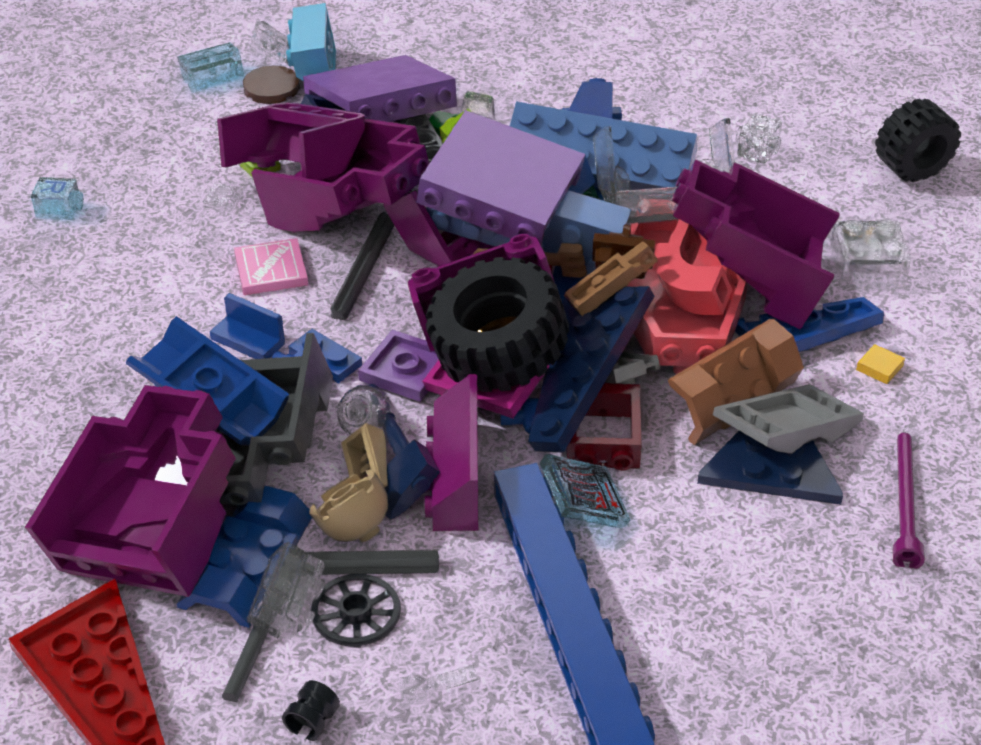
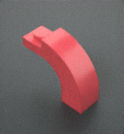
M679 219L674 233L670 236L669 243H657L654 254L658 261L654 265L669 298L679 308L700 315H723L732 292L722 266L693 265L702 241L695 228Z

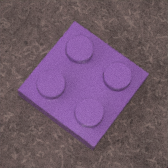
M392 329L358 370L359 381L367 384H376L379 388L421 402L428 392L422 381L439 359L435 351L430 352L426 340Z

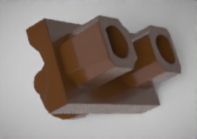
M624 224L622 233L610 232L609 235L594 233L592 261L595 262V269L617 253L621 256L625 255L642 241L654 253L655 240L643 239V236L631 235V225ZM642 272V274L637 276L636 278H645L647 272Z

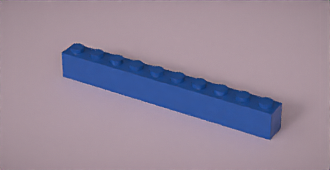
M538 463L494 471V497L589 745H655L652 721L648 715L643 716L639 708L640 695L635 682L629 683L627 679V667L623 652L620 649L615 650L612 643L613 631L608 618L602 619L598 593L595 588H589L585 562L582 558L577 559L573 533L571 530L566 531L563 526L564 515L560 503L553 502V490L549 477H543Z

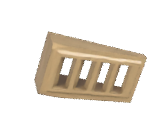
M365 423L341 442L349 476L357 473L362 479L368 477L365 470L370 469L376 473L385 488L387 486V462L384 431Z

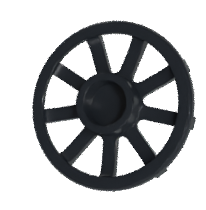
M348 574L331 580L318 591L311 605L313 625L326 640L339 645L361 647L362 645L371 644L385 638L396 626L401 612L400 600L396 591L386 581L367 574ZM364 580L361 590L352 592L349 591L345 581ZM371 582H374L385 588V591L370 599L367 592ZM337 584L344 595L340 601L325 595L330 588ZM391 596L393 609L373 608V605ZM321 601L337 607L339 610L319 615L318 605ZM371 616H391V618L384 627H381L371 619ZM336 618L342 619L332 631H329L321 622ZM366 623L376 632L361 637L360 625ZM348 624L353 625V637L338 635Z

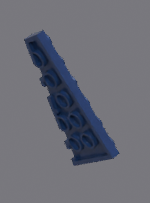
M649 286L624 287L596 309L587 312L583 316L569 304L564 296L563 307L569 323L568 340L564 350L560 351V357L554 365L549 364L550 367L544 376L528 439L534 451L564 453L654 299L655 295Z

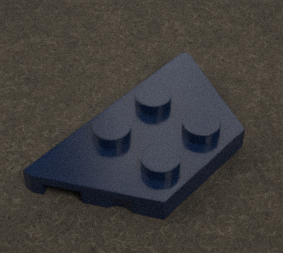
M738 431L698 474L697 484L840 505L843 499V492L814 441L805 443L791 454L775 451L745 433Z

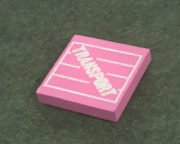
M297 238L234 248L243 295L308 285V277Z

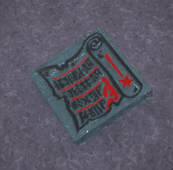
M546 454L543 457L540 465L562 517L615 528L627 526L631 519L607 467Z

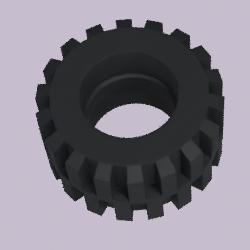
M919 98L914 99L912 103L908 101L902 104V107L899 109L896 108L892 115L883 122V127L877 133L879 137L875 140L876 153L879 158L903 181L917 182L920 179L925 180L930 176L937 175L942 168L948 165L949 160L953 159L956 154L955 150L959 148L961 131L959 130L960 126L935 102Z

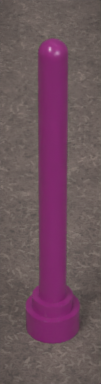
M902 432L897 437L900 537L892 547L893 563L895 566L905 567L903 561L910 562L909 568L918 569L925 562L924 545L916 537L912 438L910 434Z

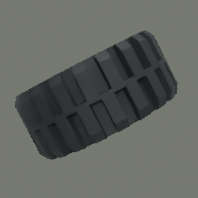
M497 257L490 262L481 260L475 262L476 266L469 269L466 267L457 271V276L453 279L449 277L443 282L441 291H436L431 300L432 304L429 305L426 314L427 333L440 364L447 375L453 381L460 382L469 374H476L479 391L492 392V389L499 388V391L503 392L511 390V386L520 384L521 387L530 383L531 378L535 376L539 378L548 370L547 366L549 364L554 365L560 357V351H563L566 346L567 334L569 332L566 313L557 285L554 283L551 275L530 261L526 264L525 260L514 257L511 260ZM517 317L502 328L478 332L483 326L496 319Z

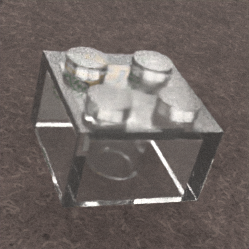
M836 221L833 226L829 250L839 290H905L911 260L899 221Z

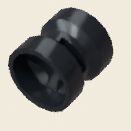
M309 680L305 682L298 692V701L290 703L283 713L282 722L291 733L298 735L303 726L311 728L312 730L305 739L315 741L325 728V719L332 718L340 706V700L335 692L325 684Z

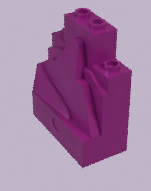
M365 119L364 132L346 171L341 173L338 179L313 180L302 178V170L294 176L254 169L251 174L268 225L291 232L320 230L324 223L349 215L357 209H362L375 203L394 204L419 184L420 177L429 165L425 145H420L416 126Z
M695 159L689 170L686 168L682 170L675 186L677 188L671 200L676 203L673 217L695 228L707 240L706 251L717 255L721 265L733 270L766 297L765 313L801 329L834 279L833 273L821 268L824 240L840 217V213L736 162L733 163L729 172H721Z
M144 385L124 420L118 417H91L25 526V529L57 570L108 582L116 578L118 584L190 597L210 559L226 515L219 500L229 483L226 477L236 460L226 439L222 434L215 432L223 417L209 393L200 390L187 391L174 389L169 386Z

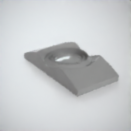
M811 384L714 407L713 416L775 451L791 454L805 443H809L818 437L831 443L858 425L864 415L858 409Z

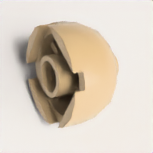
M365 470L368 477L361 479L356 473L340 481L321 495L324 503L319 509H317L315 504L310 507L309 514L326 535L342 542H350L357 539L360 542H365L378 534L380 531L378 525L385 518L388 509V499L382 482L373 470Z

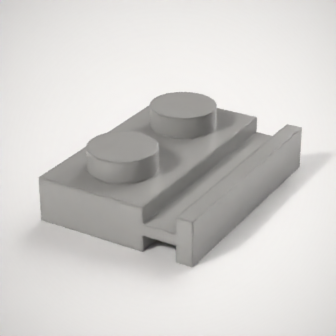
M622 352L605 383H635L634 378L647 374L646 369H660L658 356Z

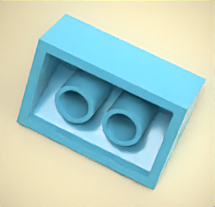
M326 3L293 8L292 19H288L290 34H287L289 49L286 50L289 67L294 66L296 77L304 81L303 76L335 70L336 45Z

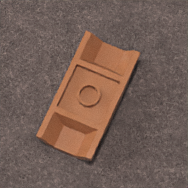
M768 319L668 379L670 387L687 402L695 425L688 437L689 442L693 445H696L718 430H725L731 426L713 416L714 407L779 392L795 383L804 366L794 336L777 321Z

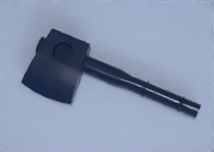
M369 384L365 388L368 403L373 407L379 419L378 422L383 427L387 440L395 454V457L387 464V486L385 487L388 499L386 516L389 520H392L410 508L430 488V484L440 471L427 447L415 439L409 443L403 430L398 426L395 415L391 413L384 394L380 392L376 384Z

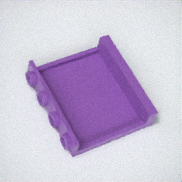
M407 55L303 76L305 94L323 97L346 111L362 113L365 119L392 122L457 107L455 78Z
M465 110L420 177L416 203L508 238H513L519 234H528L529 236L536 237L540 245H542L544 232L571 185L575 186L580 178L585 154Z

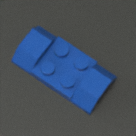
M177 316L171 320L163 339L143 357L131 355L126 359V365L148 379L154 386H169L174 389L200 390L209 393L223 417L217 429L240 445L249 446L251 437L263 436L277 422L289 399V393Z
M266 485L264 486L262 502H248L244 505H238L231 517L227 516L222 524L210 559L190 597L181 596L176 604L177 608L187 610L195 603L227 611L240 626L250 628L264 604L279 569L284 568L286 553L294 551L312 519L309 514L310 509L295 493Z

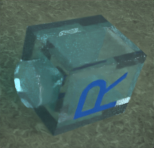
M39 177L31 194L36 218L73 220L76 211L83 208V193L78 190L76 179Z

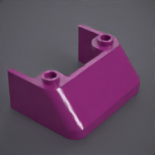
M277 103L217 118L221 167L227 168L249 161L257 163L258 167L266 168L275 166L276 161L289 160L301 163L302 178L313 180L338 179L340 174L346 171L364 132L365 116L362 113L305 104Z
M416 191L404 195L392 205L383 204L408 249L437 266L473 255L478 248L490 249L495 247L446 231L440 234L425 206L416 203L418 195Z
M519 234L511 238L508 243L433 269L422 268L412 274V278L408 281V288L430 352L435 351L426 328L428 307L432 304L431 300L436 291L442 290L443 282L449 277L453 279L457 276V271L464 267L469 269L476 266L475 262L481 260L490 262L497 257H504L506 260H511L514 257L525 260L526 264L530 261L540 266L542 270L548 272L553 278L547 257L536 237L529 236L528 234Z

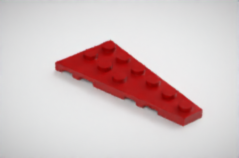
M116 578L8 639L12 651L86 745H165Z

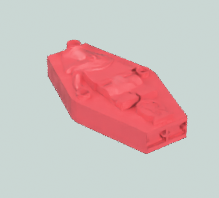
M641 202L631 223V235L643 236V239L655 240V248L657 243H669L670 236L674 233L679 219L673 217L676 203ZM699 232L702 244L693 265L722 266L732 288L723 315H700L679 308L669 298L655 269V265H653V269L647 271L645 278H635L627 286H649L655 295L634 331V335L645 354L657 355L660 366H673L675 374L680 373L732 341L746 299L748 283L733 270L721 265L717 255L706 251L707 240Z

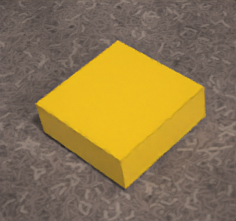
M874 344L858 361L856 370L888 384L904 366L905 358Z

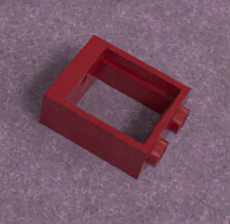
M604 383L585 416L630 417L631 438L577 437L576 431L567 446L566 463L570 467L576 466L580 468L598 466L602 468H615L620 471L630 468L640 469L642 448L640 384Z

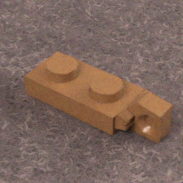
M642 241L623 256L619 253L615 254L566 291L564 296L569 304L583 316L587 312L596 309L622 288L627 287L633 279L641 275L642 272H647L658 260L652 249Z

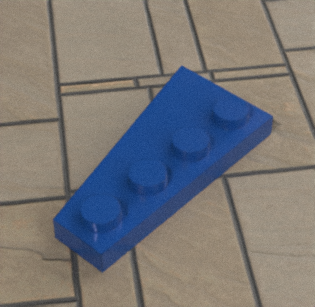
M865 297L825 303L822 306V310L813 309L801 329L766 313L760 314L758 321L745 323L743 317L739 318L735 332L740 337L768 319H774L794 336L798 351L800 352L880 325L884 320V311Z

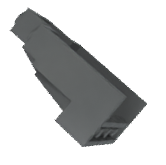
M306 333L302 356L241 360L289 393V399L277 422L263 436L251 437L249 446L238 444L216 429L215 432L222 434L236 458L226 477L229 483L219 500L221 504L244 505L248 502H262L269 464L287 465L289 463L305 462L306 451L311 445L316 412L328 411L333 375L314 333Z

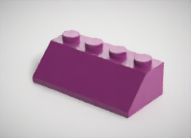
M469 374L434 401V416H427V438L433 437V441H426V447L440 471L428 489L432 490V495H425V518H432L433 531H479L477 375Z

